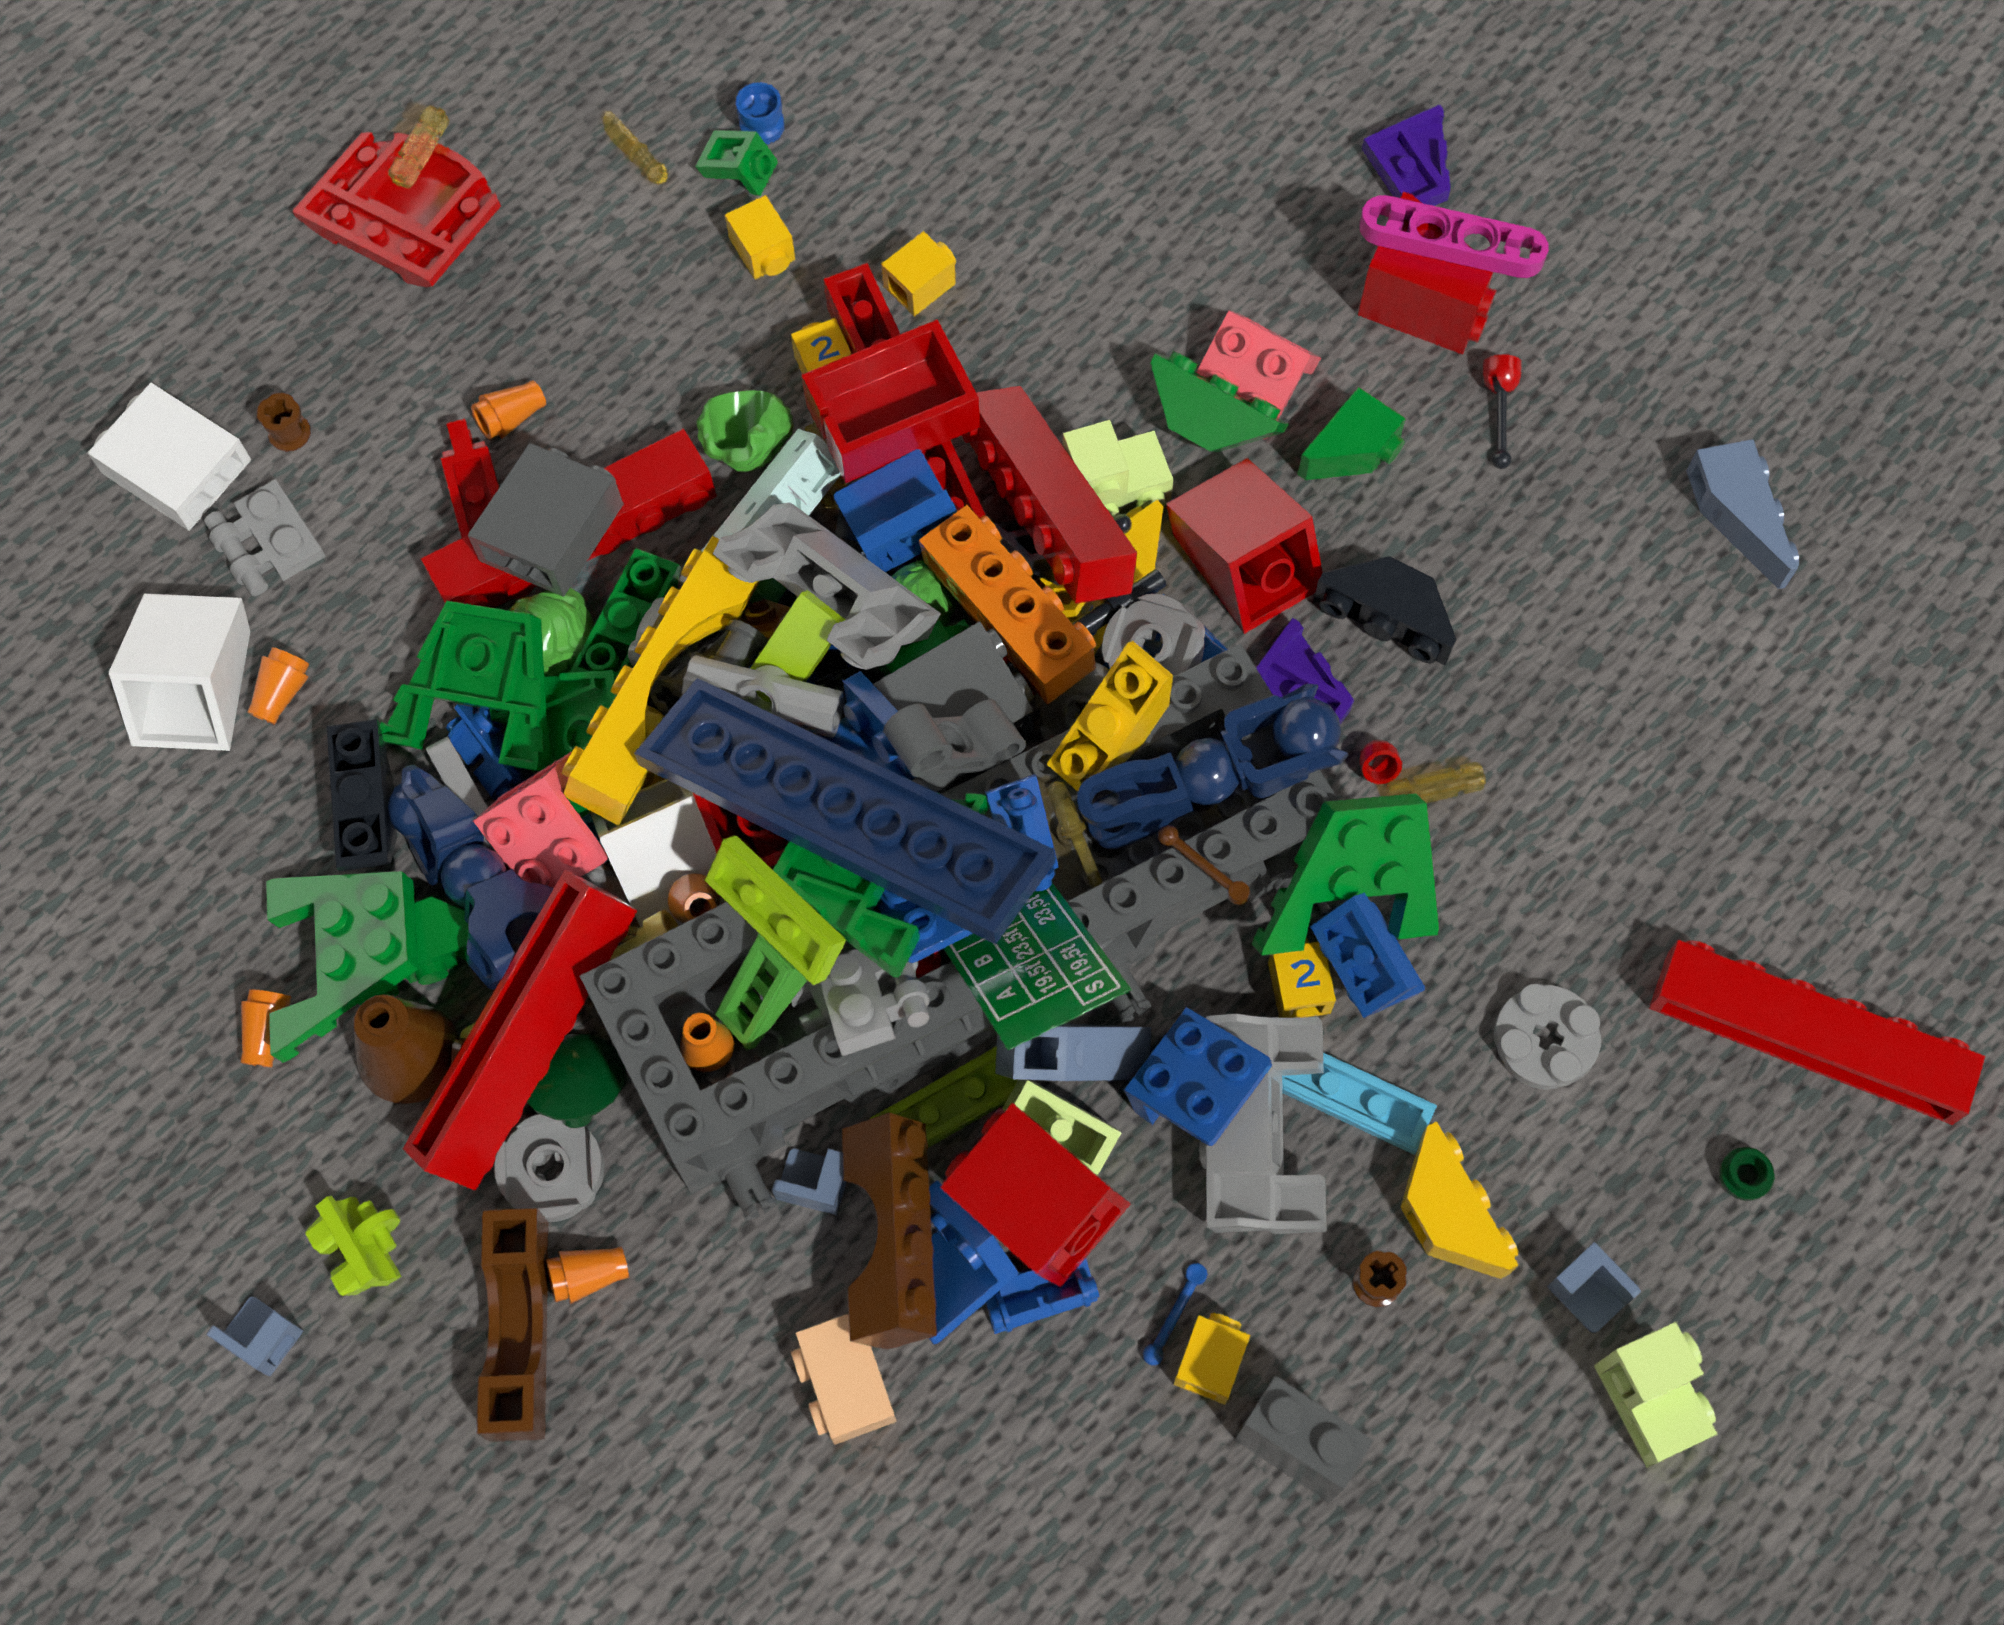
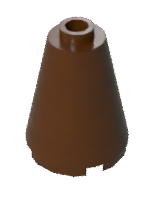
M389 995L371 997L358 1008L354 1018L355 1053L358 1073L366 1087L384 1100L397 1104L422 1102L435 1094L451 1066L453 1043L456 1038H459L456 1028L443 1012L430 1005Z

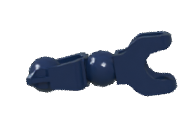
M1304 684L1283 697L1274 695L1230 711L1224 719L1225 730L1221 731L1223 741L1213 738L1196 739L1180 751L1175 761L1170 752L1154 759L1125 762L1089 777L1081 784L1078 790L1077 802L1079 810L1085 820L1088 821L1089 831L1094 840L1105 848L1117 849L1152 836L1161 827L1168 825L1174 819L1194 811L1191 802L1202 805L1221 803L1234 792L1239 782L1242 789H1248L1254 797L1266 798L1308 779L1312 772L1340 765L1345 760L1348 753L1336 748L1341 734L1339 717L1327 703L1314 698L1318 689L1317 684ZM1274 723L1272 729L1274 743L1288 760L1260 770L1255 769L1251 764L1253 760L1252 752L1242 744L1241 739ZM1106 789L1113 791L1092 804L1094 796L1099 791ZM1125 824L1119 832L1111 833L1104 830Z
M415 765L407 766L402 770L401 783L394 788L388 800L387 812L393 828L408 840L410 849L428 883L431 885L442 883L447 897L458 906L465 907L464 920L468 923L466 961L483 983L491 990H495L515 956L512 946L524 941L554 888L544 884L529 883L521 880L513 869L507 871L500 855L491 848L483 846L484 836L473 822L478 817L477 814L447 786L440 784L432 775Z

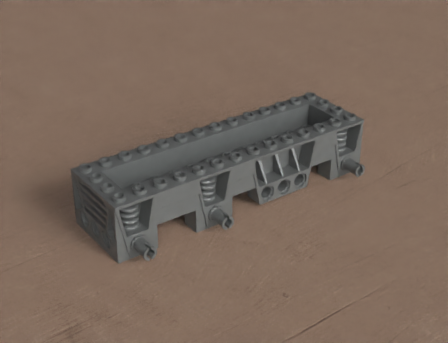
M1241 643L1173 677L1169 707L1142 746L1126 762L1154 759L1170 752L1175 761L1180 751L1193 740L1213 738L1223 741L1221 731L1225 730L1224 719L1230 711L1273 696ZM1274 723L1241 739L1242 744L1252 752L1253 760L1251 764L1255 769L1260 770L1288 760L1274 743L1272 733ZM1069 730L940 795L949 799L966 800V794L986 796V791L1033 774L1037 776L1059 868L1054 869L1055 875L1051 881L1131 987V991L1111 1000L1120 1015L1121 1021L1125 1023L1134 1020L1132 1014L1135 1011L1139 1017L1152 1006L1149 1000L1145 998L1129 970L1132 964L1154 953L1157 935L1228 899V891L1175 847L1161 844L1158 840V832L1122 847L1121 852L1113 858L1098 856L1092 847L1095 840L1090 834L1088 821L1085 820L1078 807V792L1047 765ZM1321 770L1310 773L1308 779L1266 798L1254 797L1248 789L1243 790L1239 782L1234 792L1221 803L1211 804L1207 810L1201 812L1192 811L1171 821L1168 825L1174 826L1178 831L1180 839L1233 882L1243 881L1249 886L1250 894L1248 900L1242 904L1244 906L1267 893L1270 895L1278 891L1279 888L1288 887L1299 866L1294 859L1324 801L1339 799ZM1107 789L1099 791L1094 796L1092 804L1113 791ZM988 806L985 816L992 819ZM1125 824L1104 830L1111 833L1119 832ZM727 902L581 975L580 978L675 1167L690 1193L694 1194L715 1182L719 1183L727 1180L743 1212L744 1219L748 1221L760 1217L751 1199L752 1195L757 1197L764 1213L772 1210L777 1204L775 1199L771 1197L756 1164L764 1156L786 1146L781 1131L842 1099L858 1107H863L995 1037L997 1032L944 949H942L940 968L917 979L924 983L929 996V1004L926 1007L929 1020L925 1025L912 1027L908 1024L906 1017L893 1021L891 1025L896 1039L842 1056L832 1023L807 1036L799 1017L818 1009L813 998L794 1007L790 1003L754 1049L747 1050L743 1047L733 1052L731 1058L723 1067L712 1072H700L686 1064L680 1052V1041L683 1035L684 1023L691 1015L696 1013L708 1014L714 1020L722 1023L715 1013L759 934ZM1326 902L1313 904L1309 926L1314 924L1313 918L1319 921L1332 912V909ZM628 932L625 940L628 941L637 936V932ZM767 971L766 974L774 981L772 975ZM754 988L753 991H754V992L760 997V999L763 1001L764 998H763V997L757 992V990ZM742 1003L740 1008L752 1020L754 1017L753 1013ZM701 1035L697 1040L705 1039L707 1036Z

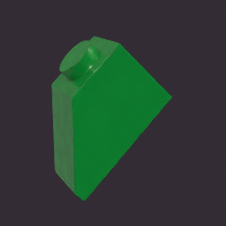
M1358 387L1303 452L1298 476L1304 480L1368 474L1373 473L1382 461L1391 464L1405 444L1401 434L1406 418Z

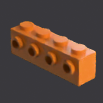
M966 505L919 539L924 563L976 623L981 622L986 631L991 628L996 631L1007 650V659L1048 705L1096 669L1094 656L1096 642L1082 623L1076 622L1073 625L1062 613L1064 606L1049 586L1041 589L1031 578L1033 572L1025 558L1016 550L1009 553L1000 543L1002 537L994 523L985 515L978 518L970 507Z

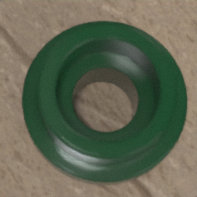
M1740 1147L1732 1150L1723 1158L1719 1167V1177L1724 1189L1731 1196L1742 1201H1755L1762 1198L1771 1190L1774 1184L1775 1172L1771 1161L1764 1153L1751 1147ZM1739 1166H1748L1754 1171L1755 1180L1753 1183L1747 1184L1739 1179L1737 1175Z

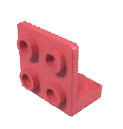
M1228 310L1196 373L1211 380L1214 373L1228 379L1239 386L1236 395L1250 403L1257 396L1281 409L1277 418H1280L1303 373L1312 374L1321 357L1251 319Z
M572 752L504 793L473 820L509 870L513 869L520 879L526 882L544 884L554 888L565 869L582 877L602 865L608 859L603 846L564 795L568 777L562 775L561 772Z

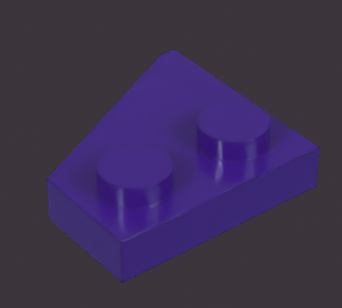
M1440 104L1364 138L1362 151L1393 197L1401 198L1404 191L1414 195L1421 203L1432 206L1448 200L1451 187L1449 170L1446 168L1448 156L1447 142L1444 140L1442 124L1444 109Z
M1292 618L1256 669L1273 696L1283 697L1304 684H1317L1318 689L1314 698L1327 703L1339 717L1341 725L1351 711L1355 700L1343 683L1334 678L1331 673V666L1322 653L1318 652L1315 654L1302 635L1304 628L1300 622Z

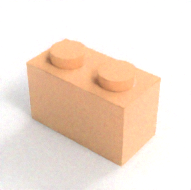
M849 1313L796 1333L800 1348L791 1351L801 1383L812 1380L818 1400L808 1405L819 1435L829 1432L831 1440L836 1445L897 1422L871 1346L850 1342Z

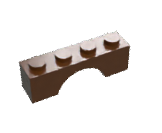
M886 1113L842 1129L844 1181L857 1184L865 1189L874 1203L878 1221L877 1240L872 1257L862 1274L848 1286L850 1342L889 1350L935 1337L937 1332L926 1124L893 1113Z
M538 1208L483 1211L481 1266L487 1288L489 1328L485 1364L478 1377L477 1434L489 1442L545 1439L548 1295L546 1260L548 1259L549 1222Z

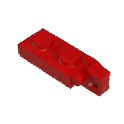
M466 419L446 423L453 449L442 452L443 458H440L461 538L469 534L500 488L489 448L486 446L485 441L473 443Z

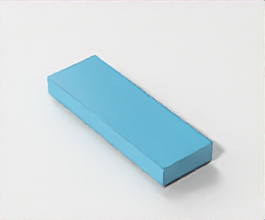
M1323 1053L1324 1073L1282 1076L1283 1094L1414 1155L1418 1150L1422 1134L1429 1125L1437 1105L1325 1053Z

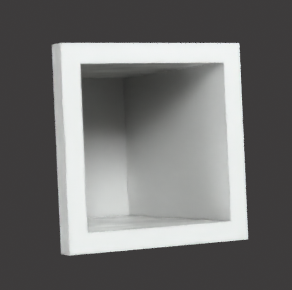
M164 594L143 595L109 671L131 746L230 751L250 636V628L242 598Z
M667 779L639 790L619 826L594 812H590L599 839L631 907L637 910L635 916L640 927H643L644 919L661 910H666L672 915L668 906V893L673 883L687 874L695 873L707 876L717 853L693 793ZM721 896L719 906L726 903ZM697 898L693 900L690 904V909H693L695 913L701 911L704 908L703 902L706 899ZM673 916V918H674L675 921L677 922L678 926L684 924V923L678 921V920Z

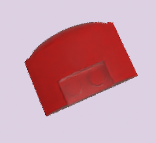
M372 132L361 133L292 212L296 218L321 237L335 245L340 243L400 274L405 283L432 287L497 212L501 204L496 194H492L485 176L479 169L448 147L422 137L402 133H394L393 141L374 142L375 138Z

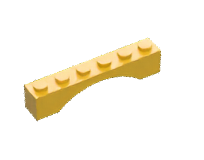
M713 535L703 552L694 548L681 572V575L687 578L680 590L673 586L669 589L658 610V613L664 616L657 629L650 625L647 626L634 651L641 655L634 668L627 665L623 666L610 691L617 695L609 709L602 705L599 706L586 730V733L592 735L591 740L585 750L578 746L573 749L561 772L562 775L568 777L564 790V795L567 799L618 826L641 789L648 772L647 769L638 765L634 753L646 740L645 710L653 684L667 665L688 646L714 632L726 629L730 619L738 620L759 584V581L753 583L742 581L728 571V565L713 555L720 540Z

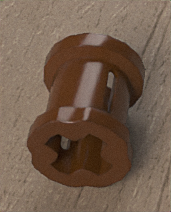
M274 393L260 402L257 408V419L268 432V438L276 449L284 452L295 451L302 448L308 442L311 435V427L308 421L301 415V408L291 395Z
M1374 1251L1363 1259L1355 1271L1353 1278L1354 1291L1358 1298L1366 1305L1385 1307L1394 1302L1405 1288L1407 1283V1267L1403 1260L1393 1252ZM1386 1270L1391 1276L1387 1286L1382 1284L1374 1288L1369 1282L1374 1274L1373 1271L1378 1274Z

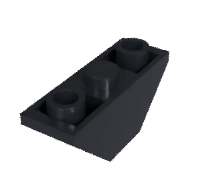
M1391 556L1324 572L1318 580L1314 600L1320 603L1321 609L1328 615L1337 619H1345L1347 616L1363 624L1365 631L1375 639L1380 641L1393 639L1407 646L1409 653L1421 662L1431 664L1436 661L1444 666L1447 664L1457 639L1433 577Z
M377 719L326 726L336 869L340 872L390 864L398 835L387 812L388 800L394 790V784L380 723Z

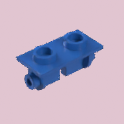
M460 704L454 707L461 717L451 720L446 726L449 732L448 737L467 765L473 766L482 756L485 758V761L473 773L492 799L497 800L504 793L534 775L530 770L509 767L498 763L504 735L500 731L503 728V724L491 720L489 709Z
M1035 774L985 792L992 820L1054 849ZM1056 854V862L1035 891L1046 890L1052 885L1051 879L1055 875L1054 869L1059 868Z
M1085 1258L1062 1287L1040 1277L1033 1270L1027 1269L1019 1272L1015 1278L986 1302L994 1333L997 1334L1003 1331L1008 1333L1013 1331L1012 1328L1077 1307H1089L1091 1303L1098 1301L1099 1292Z

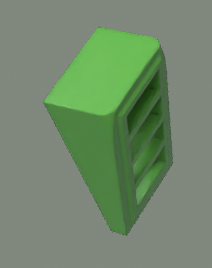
M758 934L715 1015L747 1050L754 1049L804 986L807 979L764 937ZM767 971L772 975L774 981L766 974ZM754 988H755V989L757 990V992L764 998L763 1001H762V1000L760 999V997L753 991ZM742 1003L753 1013L754 1017L752 1020L740 1008Z

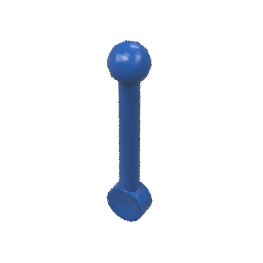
M1194 1263L1187 1268V1282L1154 1343L1147 1345L1143 1350V1359L1147 1364L1153 1366L1162 1362L1164 1358L1162 1349L1196 1286L1206 1281L1207 1270L1202 1264Z

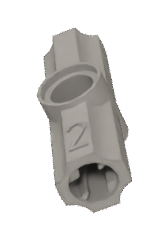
M694 655L689 661L688 669L683 679L682 695L699 678L811 733L831 738L838 731L844 711L845 698L843 691L790 679L784 670L776 666L765 665L753 670ZM755 690L768 695L772 703L762 700Z

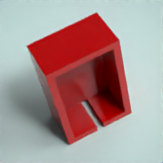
M938 319L801 375L806 405L823 440H827L828 450L845 483L877 471L916 449L925 451L980 428L979 397Z

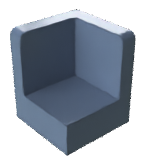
M797 1149L790 1150L781 1180H775L772 1192L775 1199L837 1215L847 1181H844L843 1152L828 1149L826 1157Z
M1595 1242L1547 1286L1591 1333L1598 1332L1641 1292L1640 1288Z
M250 1297L225 1331L212 1325L206 1335L256 1370L270 1377L304 1330L256 1297Z

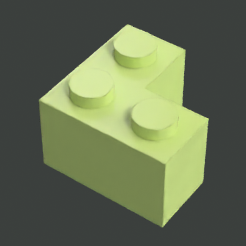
M1107 420L1063 433V447L1113 518L1120 514H1126L1139 506L1144 509L1156 500L1163 506L1166 504V501L1171 500L1173 477L1155 431L1118 441L1111 421Z
M1018 1080L1002 1108L1006 1111L1011 1103H1014L1097 1175L1100 1173L1121 1135V1132L1114 1126L1032 1080Z
M1676 1322L1616 1349L1594 1365L1647 1468L1717 1435L1712 1425L1716 1422V1417L1709 1401L1701 1392L1695 1393L1690 1383L1704 1374L1699 1366L1702 1363L1700 1350L1691 1335L1687 1332L1682 1333Z

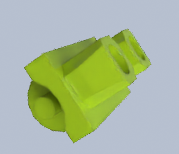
M327 1196L315 1205L321 1216L306 1230L305 1234L313 1249L320 1254H331L340 1248L346 1261L334 1269L330 1277L340 1295L354 1296L374 1286H388L402 1277L389 1255V1252L397 1246L390 1232L400 1223V1217L394 1209L378 1213L371 1200L360 1204L356 1197L335 1201L333 1196Z

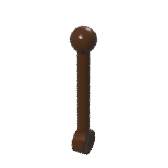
M1164 825L1159 829L1157 836L1160 843L1165 846L1172 845L1224 887L1228 891V899L1232 903L1241 905L1248 900L1250 889L1245 882H1233L1180 839L1178 831L1174 826Z

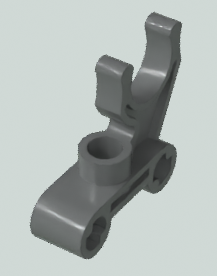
M988 699L975 704L963 716L932 718L923 704H913L895 713L884 726V734L911 774L916 777L912 781L940 794L1021 754L1026 746V741L995 699Z

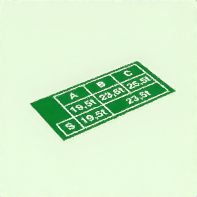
M1053 883L1046 890L1033 892L997 944L973 933L943 948L1007 1050L1013 1049L1132 990Z

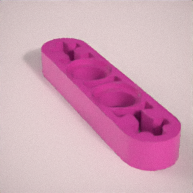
M1379 195L1372 197L1365 203L1360 218L1359 230L1362 236L1372 244L1517 278H1529L1538 274L1545 263L1549 251L1546 237L1533 228L1392 196ZM1379 215L1388 217L1386 226L1376 224ZM1404 219L1410 220L1407 232L1401 231ZM1424 223H1432L1441 229L1443 235L1437 239H1426L1418 233L1416 228ZM1471 234H1480L1488 239L1490 246L1484 250H1474L1466 245L1464 238ZM1500 241L1506 242L1503 254L1497 253ZM1521 247L1530 249L1529 258L1520 257Z

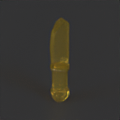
M606 111L603 117L604 127L612 142L628 155L631 162H635L647 175L649 181L657 185L665 183L668 179L666 166L649 152L647 145L642 143L612 111Z
M1055 781L1049 785L1046 792L1062 829L1061 836L1063 838H1070L1090 888L1093 889L1103 882L1082 834L1086 829V825L1084 822H1081L1064 782Z

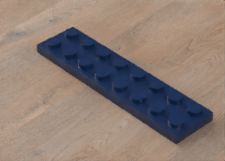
M699 678L692 683L634 753L639 766L994 944H997L1056 862L1053 848Z

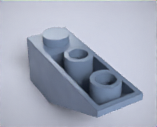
M1753 439L1698 449L1686 471L1700 513L1778 589L1785 588L1798 569L1799 556L1795 544L1787 539L1783 527L1784 512L1781 502L1777 498H1773L1768 484L1769 468L1766 459L1758 455Z
M1064 1023L1010 1050H1007L999 1035H997L995 1074L1019 1080H1132L1150 1056L1151 1027Z

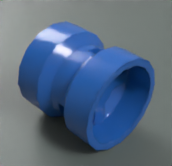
M754 82L746 85L739 91L736 97V110L739 117L740 131H757L766 145L773 143L781 137L784 131L785 122L782 114L781 96L776 88L764 82Z

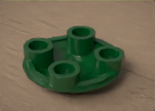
M586 1034L565 1035L550 1061L546 1075L538 1082L527 1103L538 1114L554 1120H562L566 1127H584L591 1122L593 1115L598 1114L612 1104L620 1091L626 1086V1068L617 1050L608 1041Z

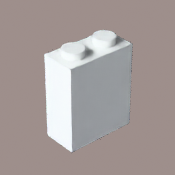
M150 383L140 395L130 400L125 412L108 430L103 431L97 437L94 446L88 452V455L103 475L189 531L251 461L237 437L153 383Z

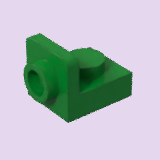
M714 130L695 167L706 179L740 180L750 194L761 196L778 160L757 131Z

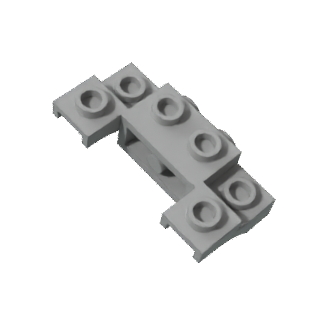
M791 502L775 504L750 526L738 533L721 537L713 552V555L728 565V571L734 577L749 583L774 578L797 597L803 591L809 590L846 619L843 622L834 624L827 641L842 652L841 656L846 662L857 668L866 670L893 663L901 645L928 639L941 614Z
M1242 1014L1206 1016V1019L1269 1056L1272 1062L1270 1070L1213 1146H1208L1200 1141V1161L1207 1174V1228L1216 1233L1270 1231L1273 1234L1327 1232L1326 1178L1321 1174L1284 1175L1282 1076L1324 1073L1323 1022L1318 1017L1271 1018Z

